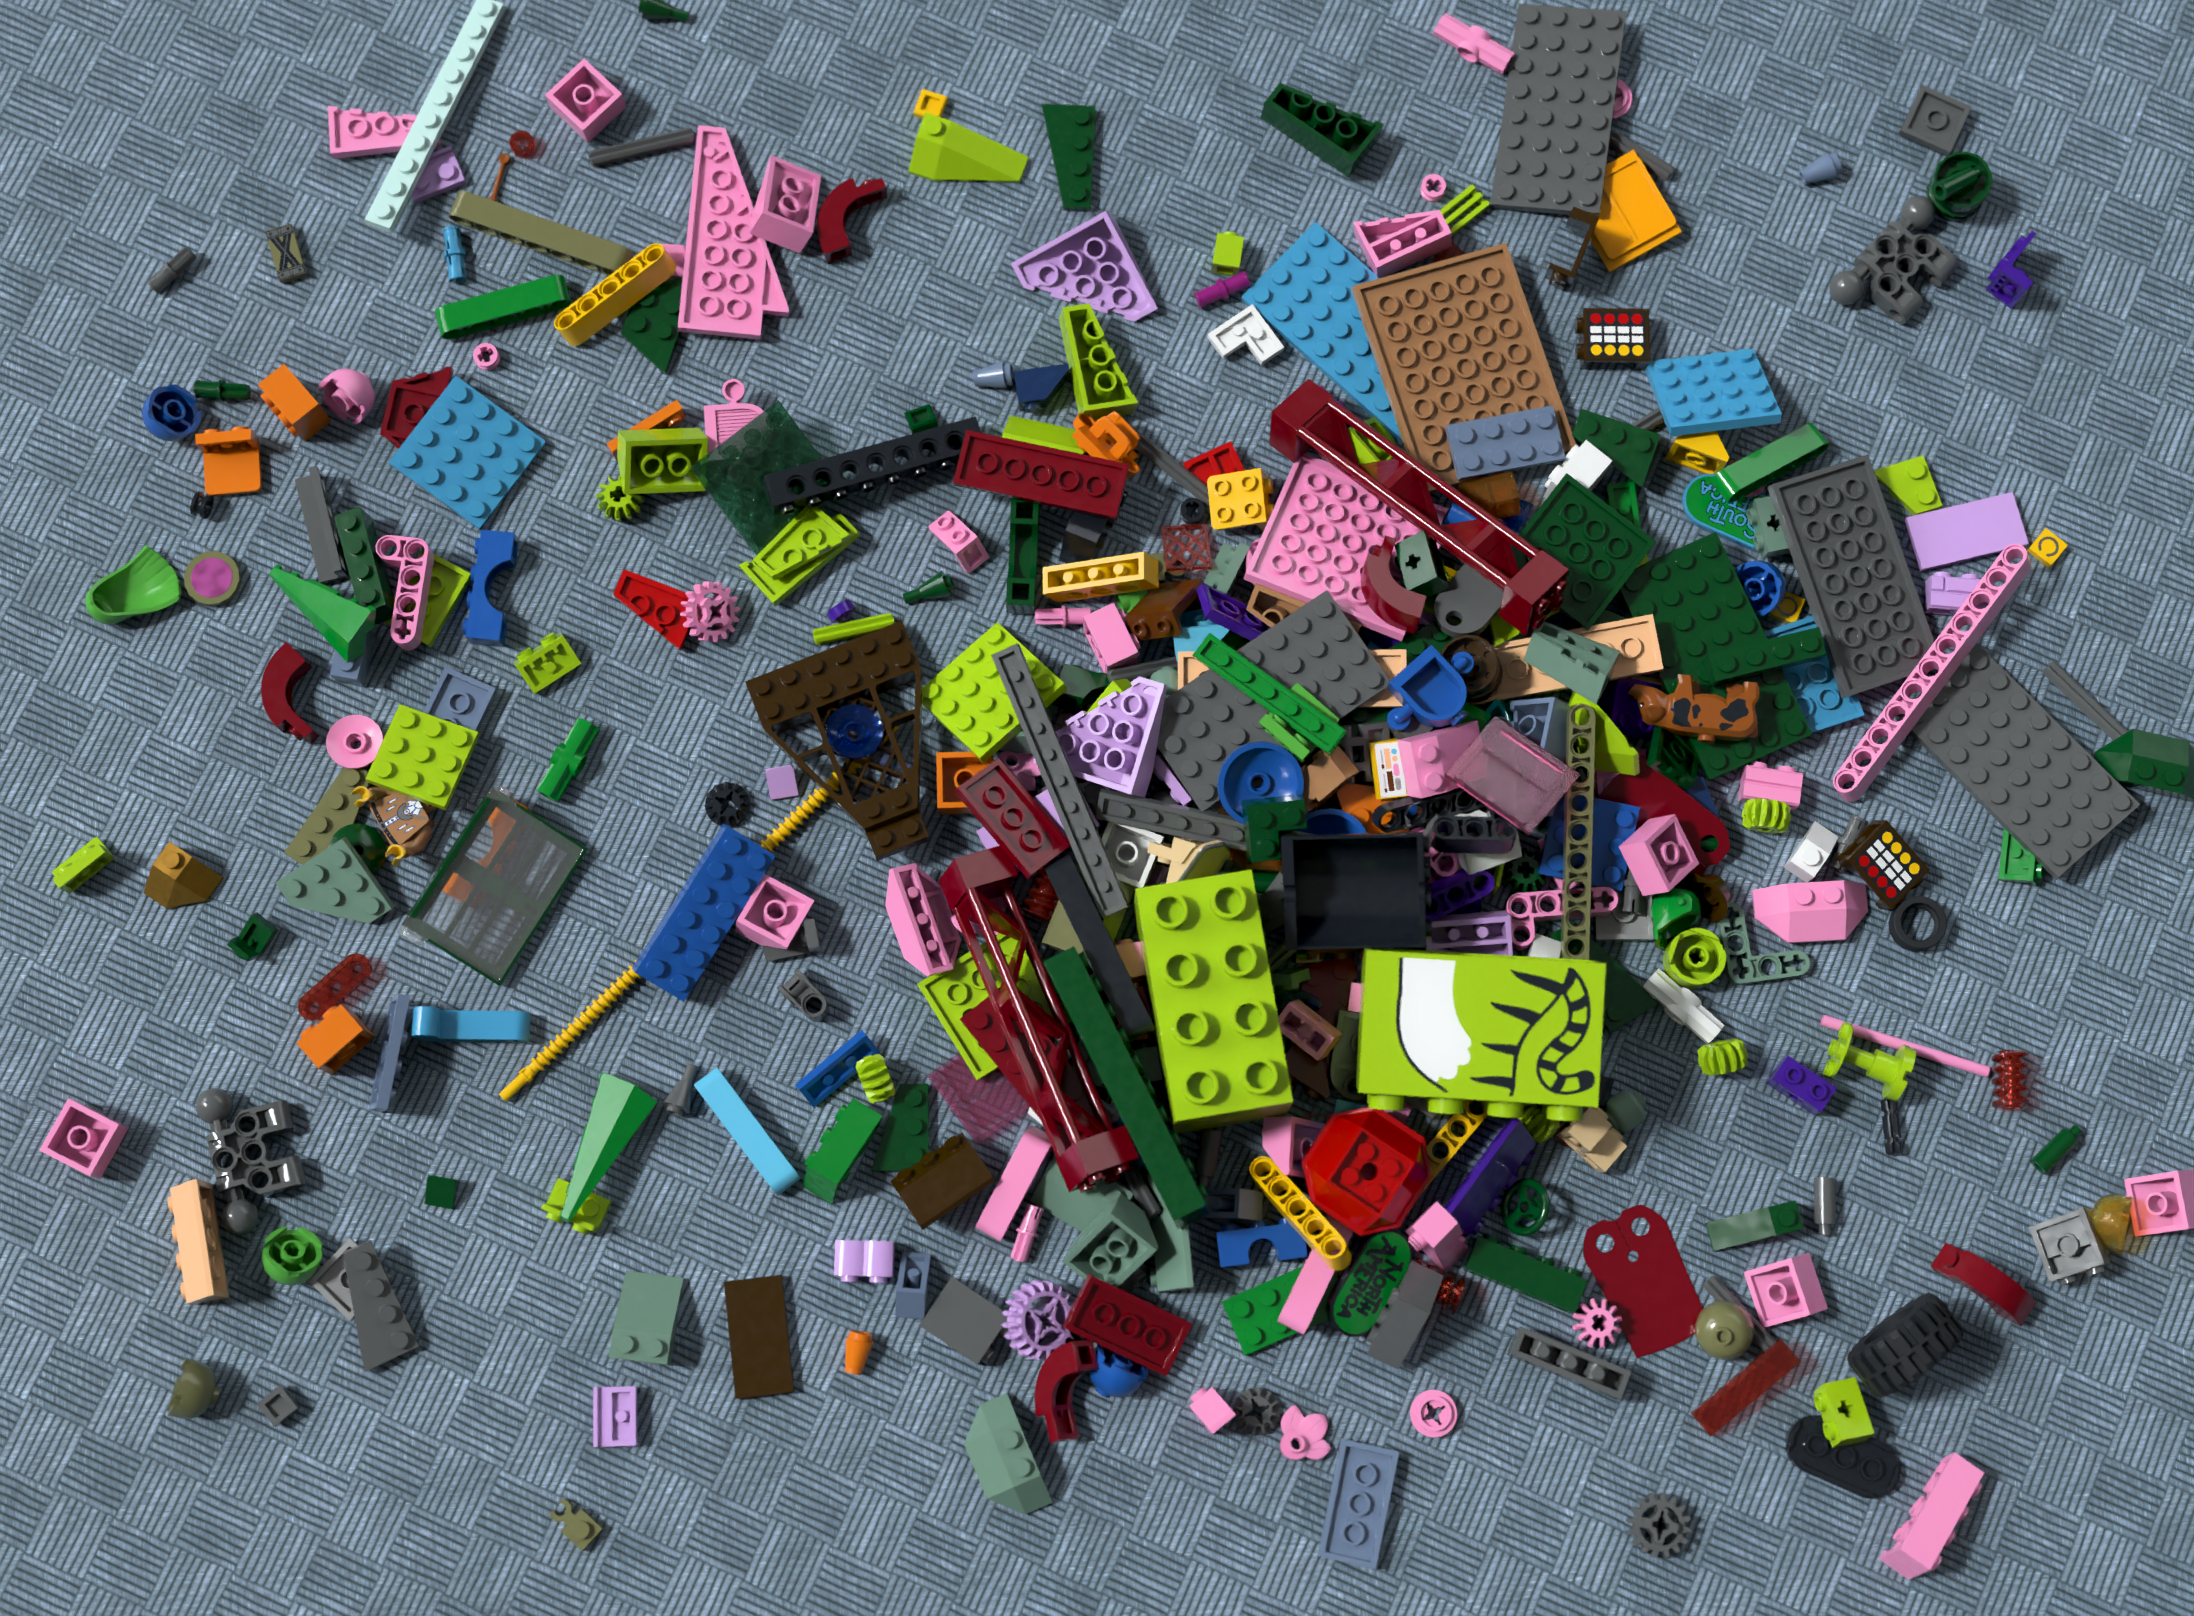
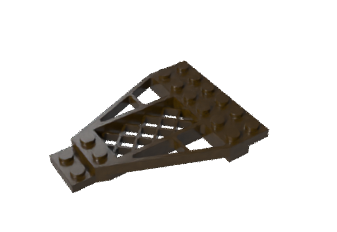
M902 621L745 681L767 738L769 737L856 823L857 827L867 836L877 861L930 841L920 816L922 686L924 675ZM916 680L915 709L892 718L887 717L878 694ZM872 697L874 702L867 700V698ZM859 704L871 708L866 719L854 715ZM851 705L849 712L840 710ZM877 711L883 725L872 722ZM833 714L845 718L840 729L828 725ZM825 715L823 721L821 722L820 717ZM815 720L823 743L816 748L797 755L776 734ZM914 720L913 766L908 768L893 734V729L896 726ZM851 721L863 725L858 736L846 732ZM869 727L881 732L876 743L864 739ZM825 731L837 735L832 746ZM886 735H888L893 749L882 746ZM842 738L855 742L850 753L837 749ZM860 745L872 748L868 760L855 756ZM878 751L891 755L885 767L873 762ZM822 755L829 756L843 790V795H837L805 762ZM835 755L846 759L841 770ZM896 758L903 773L891 769ZM852 761L864 766L859 777L847 773ZM870 768L882 772L877 784L865 780ZM888 775L901 779L897 788L891 790L883 787ZM844 779L856 783L851 794ZM862 785L874 790L869 799L864 800L856 797Z

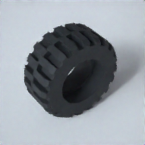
M1926 1293L1896 1310L1892 1315L1870 1330L1867 1335L1863 1336L1852 1347V1350L1849 1351L1847 1361L1872 1395L1880 1398L1887 1397L1921 1377L1922 1374L1947 1356L1956 1347V1344L1962 1340L1964 1336L1963 1327L1937 1295Z

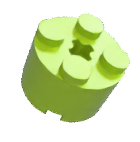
M1692 928L1681 932L1669 942L1663 954L1664 973L1680 987L1687 989L1705 987L1722 973L1726 963L1725 949H1723L1719 938L1711 931L1703 928ZM1693 953L1696 954V960L1700 962L1693 964L1689 956Z

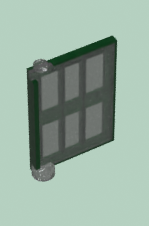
M499 786L497 790L493 787L489 789L397 932L421 948L426 941L430 942L498 986L501 985L587 851L586 847L513 801L514 794L502 786Z

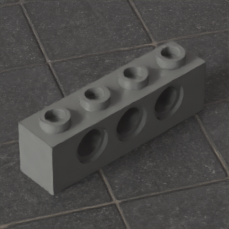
M1524 1327L1516 1328L1507 1352V1356L1615 1400L1622 1399L1632 1372Z

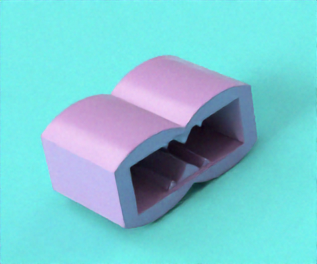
M835 1240L834 1275L841 1276V1282H858V1277H870V1283H887V1277H894L895 1242Z

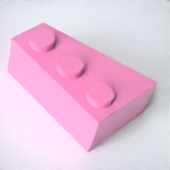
M1440 210L1407 214L1405 217L1388 219V217L1379 218V221L1362 223V221L1353 222L1354 235L1377 279L1389 276L1452 246V233Z
M1438 1202L1428 1207L1404 1232L1408 1236V1242L1417 1252L1422 1250L1444 1273L1469 1250V1247L1465 1244V1238L1461 1236L1463 1233L1459 1223Z

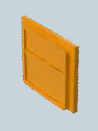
M1634 150L1606 165L1600 217L1590 239L1606 269L1611 273L1682 233L1674 215Z

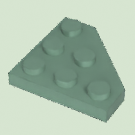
M346 836L276 882L278 888L293 907L360 922L371 923L395 907Z

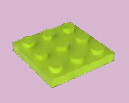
M399 704L365 779L367 783L447 810L479 739V732Z

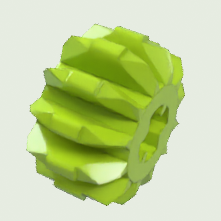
M620 474L617 481H614L613 477L609 476L608 481L610 484L600 483L599 487L603 492L596 493L597 500L601 501L598 504V508L600 511H605V516L608 519L615 515L616 521L621 522L622 516L626 515L627 519L631 520L632 515L630 512L640 513L641 509L637 504L643 503L644 498L639 494H624ZM620 494H624L625 497H621L620 502H616L615 499H619Z
M1768 798L1749 799L1745 802L1744 809H1742V825L1748 830L1756 832L1783 833L1788 830L1789 823L1791 822V807L1785 802Z
M1736 1038L1710 1042V1044L1703 1045L1697 1050L1699 1067L1701 1066L1702 1073L1709 1076L1735 1072L1736 1070L1743 1069L1748 1064V1054L1746 1048H1744L1743 1041Z
M880 1054L869 1055L857 1061L856 1069L869 1102L872 1104L883 1102L894 1096L895 1088L883 1056Z
M1524 1103L1523 1117L1518 1118L1531 1137L1539 1143L1552 1138L1560 1126V1120L1547 1119V1115L1542 1114V1104Z

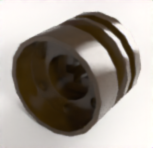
M1463 635L1452 639L1444 646L1440 653L1444 659L1450 664L1452 657L1456 653L1467 652L1473 657V667L1477 670L1474 672V677L1469 675L1462 677L1466 685L1467 694L1465 701L1477 703L1487 700L1497 692L1502 683L1503 669L1496 651L1487 640L1476 635Z

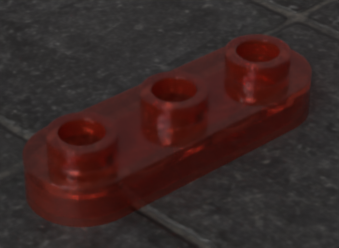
M359 953L348 955L300 998L298 1002L299 1014L311 1022H318L324 1019L322 1016L328 1009L338 1006L370 977L372 973L370 960ZM361 964L363 967L362 971L359 974H355L354 967ZM335 984L341 985L338 993L332 992V987ZM318 1003V1011L312 1013L310 1010L311 1005Z

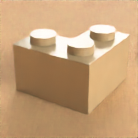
M1583 1107L1582 1121H1567L1556 1135L1598 1173H1603L1608 1170L1626 1149L1627 1145L1622 1142L1624 1137L1612 1128V1125L1607 1121L1609 1117L1599 1107Z

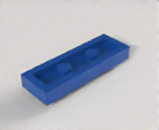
M861 1030L795 1085L809 1103L815 1107L857 1073V1061L869 1055L880 1054V1051L864 1031Z

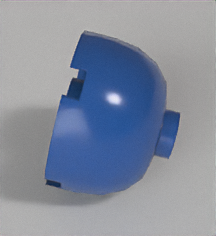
M169 384L167 387H157L146 398L142 408L144 425L156 438L164 441H179L191 435L200 425L201 410L198 411L195 405L197 400L189 391L178 385Z
M1762 560L1749 561L1735 569L1756 616H1764L1771 613L1784 601L1787 591L1786 580L1781 570L1774 564Z
M1097 1344L1095 1353L1099 1369L1088 1373L1091 1381L1096 1386L1095 1390L1100 1395L1106 1398L1111 1396L1120 1398L1127 1397L1136 1392L1146 1379L1148 1370L1145 1366L1139 1363L1136 1365L1130 1359Z

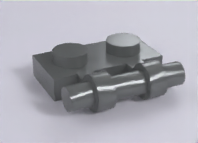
M1379 721L1358 724V736H1352L1351 725L1340 726L1347 731V735L1338 746L1341 747L1355 767L1361 771V781H1374L1369 743L1390 739L1387 722ZM1353 746H1359L1360 761L1354 762ZM1355 776L1348 783H1355Z

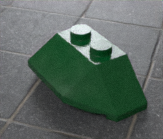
M2131 729L2095 751L2094 759L2121 786L2194 802V750L2189 741Z

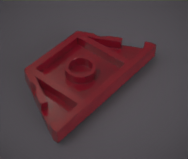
M444 367L441 371L429 374L425 372L417 374L413 378H402L392 381L380 431L381 436L399 449L452 381L454 369L452 367Z

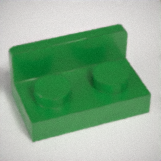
M2004 828L1998 879L2003 882L2030 883L2032 886L2038 887L2039 879L2044 878L2045 869L2036 860L2035 856L2027 851Z

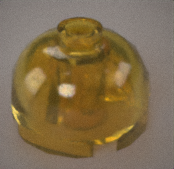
M2122 1194L2105 1195L2096 1201L2093 1209L2087 1208L2095 1232L2103 1243L2105 1250L2123 1254L2131 1213L2132 1196Z

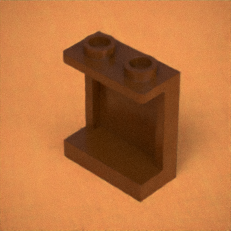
M1203 579L1159 584V588L1151 589L1125 616L1131 633H1134L1138 641L1181 635L1183 629L1179 616L1187 610L1202 609L1197 589L1202 583L1204 584Z

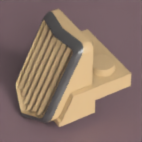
M1174 837L1172 844L1150 842L1147 853L1158 856L1157 861L1170 864L1166 883L1215 876L1230 856L1231 848L1226 842L1220 840L1202 842Z

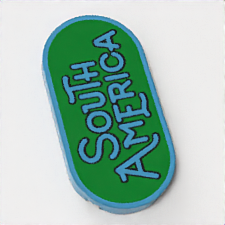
M1703 474L1694 478L1685 488L1681 501L1688 520L1699 528L1711 533L1717 532L1718 536L1749 550L1756 551L1753 542L1755 531L1753 525H1750L1748 522L1747 509H1749L1748 506L1754 499L1767 496L1759 494L1754 497H1743L1728 504L1711 484V479L1716 474ZM1769 523L1767 524L1768 527H1773L1774 530L1776 529L1775 526H1770Z

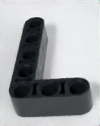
M1495 717L1490 720L1487 726L1484 741L1487 817L1441 816L1437 818L1433 823L1430 838L1431 846L1436 851L1442 853L1506 854L1512 850L1517 834L1514 735L1512 723L1508 719ZM1498 733V734H1501V735H1503V736H1502V737H1499V736H1496V735H1494V734ZM1496 758H1500V759H1503L1504 761H1503V762H1500V761H1497V760H1495V759H1496ZM1496 783L1504 784L1505 787H1500ZM1502 808L1507 812H1500L1497 809ZM1444 832L1450 836H1442L1439 833ZM1469 833H1475V834H1477L1479 837H1472V836H1470V835H1468V834H1469ZM1497 834H1505L1508 837L1502 838Z

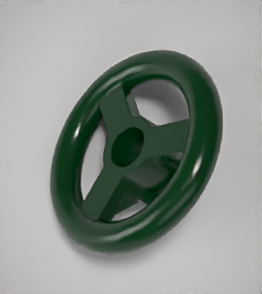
M1525 1178L1514 1182L1503 1196L1501 1203L1502 1219L1505 1226L1516 1235L1529 1236L1538 1232L1549 1216V1195L1545 1187L1534 1179ZM1528 1187L1535 1189L1540 1199L1531 1197ZM1519 1190L1520 1201L1517 1204V1209L1510 1215L1512 1197ZM1523 1218L1535 1221L1529 1227H1519L1516 1225Z

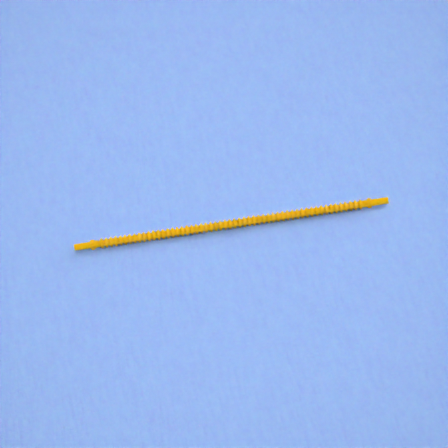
M898 726L893 729V734L899 729ZM881 732L868 740L876 743ZM886 735L883 743L888 739V735ZM863 746L860 751H857L855 756L868 760L867 758L872 748ZM852 761L847 773L856 774V768L861 769L862 765ZM832 772V778H826V784L832 790L838 791L840 783L836 773ZM814 789L815 794H809V799L807 801L803 800L801 807L796 806L797 811L795 813L791 811V817H785L783 824L778 823L779 828H773V834H767V839L765 841L761 840L760 846L773 853V848L775 846L779 847L780 841L785 842L784 837L786 835L791 836V830H797L796 826L798 824L803 825L802 820L804 818L809 819L808 814H814L816 807L821 808L820 803L822 801L827 802V795L821 789ZM629 965V971H623L621 978L616 977L617 982L615 984L611 982V988H605V993L603 995L599 994L597 1001L592 1000L593 1005L591 1007L587 1005L586 1012L581 1011L579 1018L574 1017L575 1022L573 1024L568 1023L569 1028H563V1033L561 1035L557 1034L555 1041L550 1040L551 1045L549 1047L544 1046V1052H538L536 1059L531 1058L532 1063L522 1068L518 1072L519 1075L499 1093L506 1102L527 1082L530 1083L540 1070L544 1071V1065H550L552 1058L556 1060V1054H562V1048H568L570 1041L575 1042L574 1037L576 1035L581 1036V1030L586 1031L588 1024L593 1025L592 1020L594 1018L599 1019L598 1014L600 1012L605 1013V1007L608 1006L610 1008L612 1001L617 1002L616 997L618 995L623 996V990H629L631 983L636 984L635 979L637 977L639 979L642 978L631 969L633 966Z

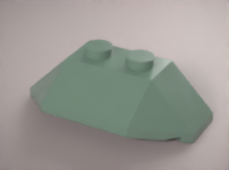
M1005 1393L980 1404L964 1445L986 1498L1023 1514H1028L1053 1503L1008 1394Z

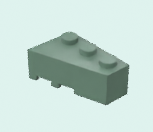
M1544 622L1537 630L1533 631L1523 661L1594 704H1597L1611 679L1620 651Z

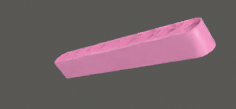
M1405 1101L1404 1110L1383 1111L1405 1124L1413 1105ZM1364 1164L1361 1168L1362 1177L1369 1179L1374 1176V1164ZM1327 1215L1326 1220L1343 1237L1347 1245L1353 1231ZM1311 1249L1277 1322L1303 1335L1335 1271L1330 1269L1313 1249ZM1334 1250L1330 1255H1337L1340 1253L1341 1250Z

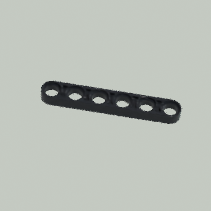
M1486 777L1441 794L1425 798L1410 796L1384 803L1374 810L1372 821L1381 831L1391 833L1430 822L1436 814L1439 816H1453L1487 806L1486 796L1482 797V792L1486 787ZM1496 783L1500 787H1505L1504 784ZM1467 791L1466 800L1458 804L1457 799L1459 795ZM1442 798L1441 807L1437 810H1432L1433 803L1437 799ZM1417 805L1416 814L1412 817H1407L1409 808ZM1388 812H1392L1391 820L1386 824H1382L1383 816Z

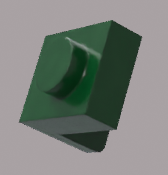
M257 912L250 916L239 936L230 939L227 945L234 950L236 956L243 960L251 961L263 956L279 929Z

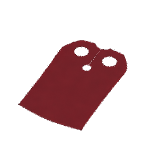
M1643 755L1640 756L1639 774L1628 775L1619 773L1597 798L1640 807L1635 831L1648 819L1675 814L1696 858L1700 861L1691 872L1703 876L1706 867L1718 864L1730 850L1729 836L1724 823L1674 782L1647 765L1648 759ZM1706 835H1713L1718 840V847L1710 853L1703 851L1700 847V841Z
M1637 1205L1623 1210L1616 1221H1606L1604 1219L1586 1230L1583 1246L1584 1259L1610 1307H1617L1614 1314L1616 1317H1622V1321L1619 1324L1636 1358L1676 1345L1695 1334V1323L1703 1307L1684 1267L1669 1227L1659 1214L1646 1206ZM1641 1217L1648 1221L1650 1227L1647 1234L1637 1236L1633 1233L1631 1223L1635 1218ZM1608 1234L1613 1238L1614 1247L1612 1250L1601 1252L1597 1249L1595 1243L1599 1235ZM1630 1251H1635L1638 1254V1259L1635 1262H1631L1628 1259L1627 1255Z

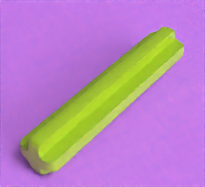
M885 613L816 628L813 630L814 642L819 645L866 635L894 624V617L892 613Z

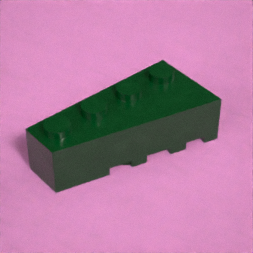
M1282 83L1278 84L1264 102L1260 117L1348 178L1377 143L1384 126L1383 123L1376 120L1374 123L1362 118V115L1353 111L1350 114L1336 108L1335 104L1328 101L1326 103L1313 99L1312 95Z

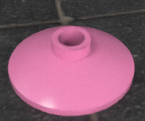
M349 715L339 719L330 728L326 738V748L331 759L336 764L348 769H360L373 763L383 741V734L377 723L363 715ZM354 742H361L360 748H352Z

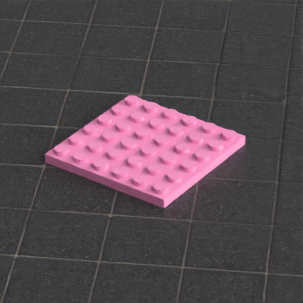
M1305 453L1293 463L1246 570L1244 580L1260 584L1306 603L1328 590L1346 618L1362 624L1363 627L1402 641L1406 631L1383 621L1367 604L1361 589V572L1367 554L1373 555L1376 544L1381 546L1385 535L1395 538L1396 544L1421 532V530L1331 463ZM1434 503L1441 525L1448 508ZM1394 546L1389 561V570L1393 579L1402 586L1401 580L1404 578L1395 563L1394 557L1397 556Z

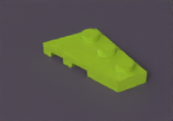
M806 506L753 559V562L775 581L852 538L848 532L818 507L808 508Z

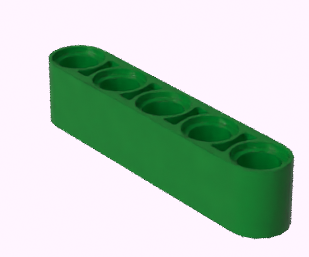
M551 275L440 306L435 310V316L441 338L450 340L566 308L571 304V298L565 277L563 275Z
M1808 423L1723 468L1711 479V484L1727 503L1731 504L1820 456L1830 444L1813 423Z

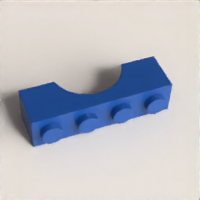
M481 529L480 538H476L474 550L475 554H477V562L471 568V581H474L473 590L469 591L467 595V608H470L469 618H465L463 622V635H466L467 640L471 644L504 647L508 620L503 613L492 607L489 594L495 578L503 571L516 567L519 539L513 532Z

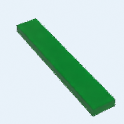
M1211 633L1206 636L1192 655L1196 660L1268 712L1277 715L1289 727L1329 756H1331L1347 735L1345 729Z

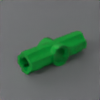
M578 717L564 743H560L553 752L550 759L551 766L536 791L544 797L559 803L573 777L576 778L583 770L587 761V753L598 736L600 729L585 719Z

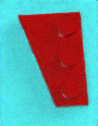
M624 569L613 593L614 597L681 651L691 627H683L687 618L680 616L681 612L686 611V607L681 605V601L689 600L685 592Z

